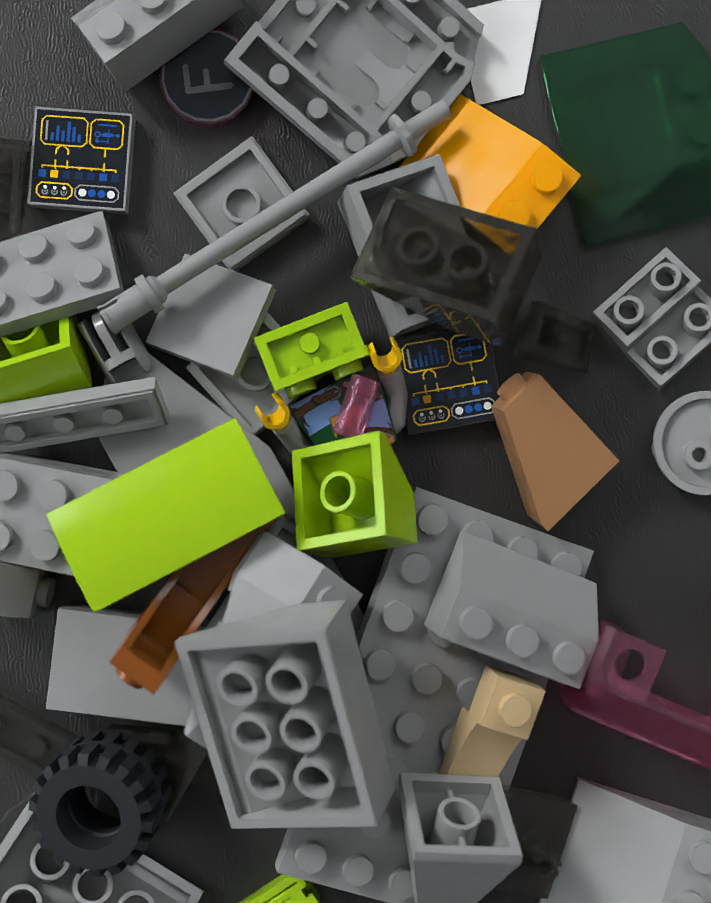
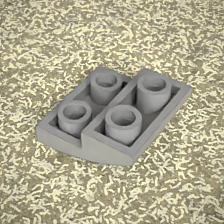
M667 247L593 311V316L610 338L659 391L711 345V298L699 287L701 280Z

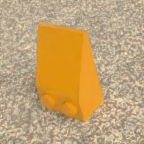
M460 94L449 107L452 117L431 129L416 146V154L411 157L408 156L399 167L440 154L469 230L509 263L571 190L581 175L542 142Z

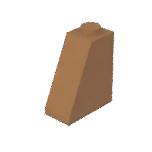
M525 372L523 375L516 373L498 389L497 394L500 397L491 405L527 516L534 523L549 531L619 460L541 375L531 372Z

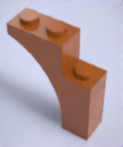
M278 517L169 574L163 586L128 630L109 662L117 668L118 676L125 683L136 689L144 687L153 695L155 694L179 658L174 642L181 636L197 631L209 611L229 585L233 572L262 530L268 532Z

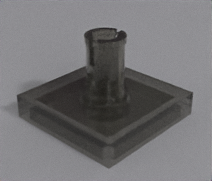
M502 785L523 857L521 864L492 890L548 899L554 879L560 873L557 870L558 866L562 867L561 856L578 805L566 797Z

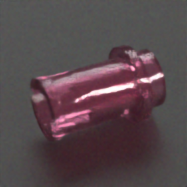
M352 373L350 382L344 381L343 386L347 387V391L336 422L331 431L348 438L363 435L375 399H381L383 395L378 393L381 386L380 382Z

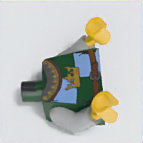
M389 337L392 349L385 356L377 355L373 343H370L368 349L372 364L364 367L363 371L355 372L289 407L279 394L273 393L271 395L278 403L277 410L272 414L266 415L256 405V415L266 428L273 430L290 454H292L293 450L376 431L385 433L391 445L398 441L396 434L406 424L408 390L400 365L402 361L401 350L393 337Z

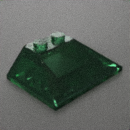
M683 22L540 56L539 60L564 161L581 175L571 188L585 246L711 216V62L708 51Z

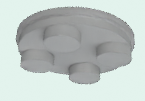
M711 391L689 393L673 401L659 417L653 434L652 453L663 475L679 489L697 495H711Z

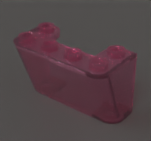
M598 617L599 642L581 688L577 689L562 683L561 694L566 706L578 715L711 770V709L707 716L650 692L666 650L626 634L616 624ZM630 649L639 651L643 656L644 669L634 679H623L621 675L629 658Z

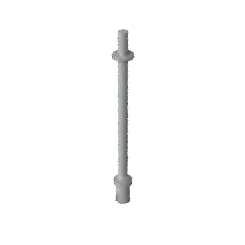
M441 99L406 122H403L396 114L392 115L388 119L390 132L157 277L149 275L145 278L141 274L134 279L135 285L103 305L97 306L101 316L116 335L121 329L148 312L154 310L157 314L165 309L163 303L166 302L169 293L399 149L409 157L416 154L417 147L414 140L452 117L448 105Z

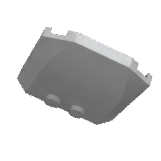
M276 0L260 21H256L228 54L224 59V65L339 164L390 132L388 119L392 115L396 114L403 122H406L441 99L449 107L472 79L478 40L482 36L484 24L458 0ZM427 133L414 140L416 146ZM399 149L355 178L358 179L405 159L408 155Z

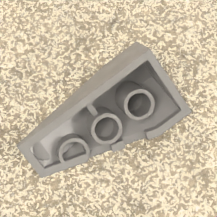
M262 530L232 574L228 591H231L223 620L218 621L217 626L296 604L346 600L349 613L351 614L363 594L325 565ZM192 704L184 734L207 749L197 714Z

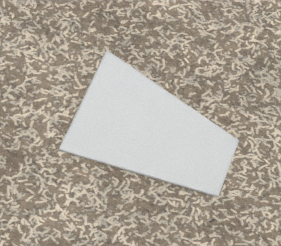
M501 0L468 8L484 24L482 36L478 40L474 58L475 66L471 79L475 101L478 105L524 94L541 0Z

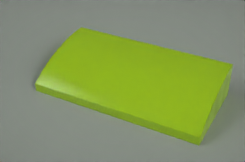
M235 417L50 511L46 515L62 552L93 613L274 520L285 514V511Z

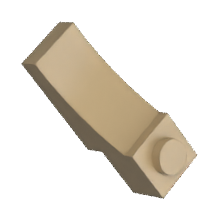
M486 665L470 708L462 706L438 774L499 777L506 762L522 739L528 740L546 691L531 678Z

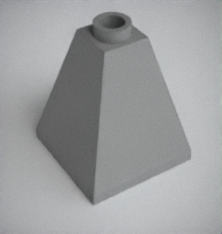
M421 773L399 774L398 784L415 903H478L521 864L523 855L500 777Z

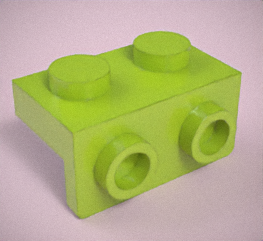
M348 302L254 337L275 393L281 394L286 392L288 399L299 397L317 389L314 381L333 374L335 380L339 381L355 372L363 371L361 362L369 360L370 357L367 345H364Z

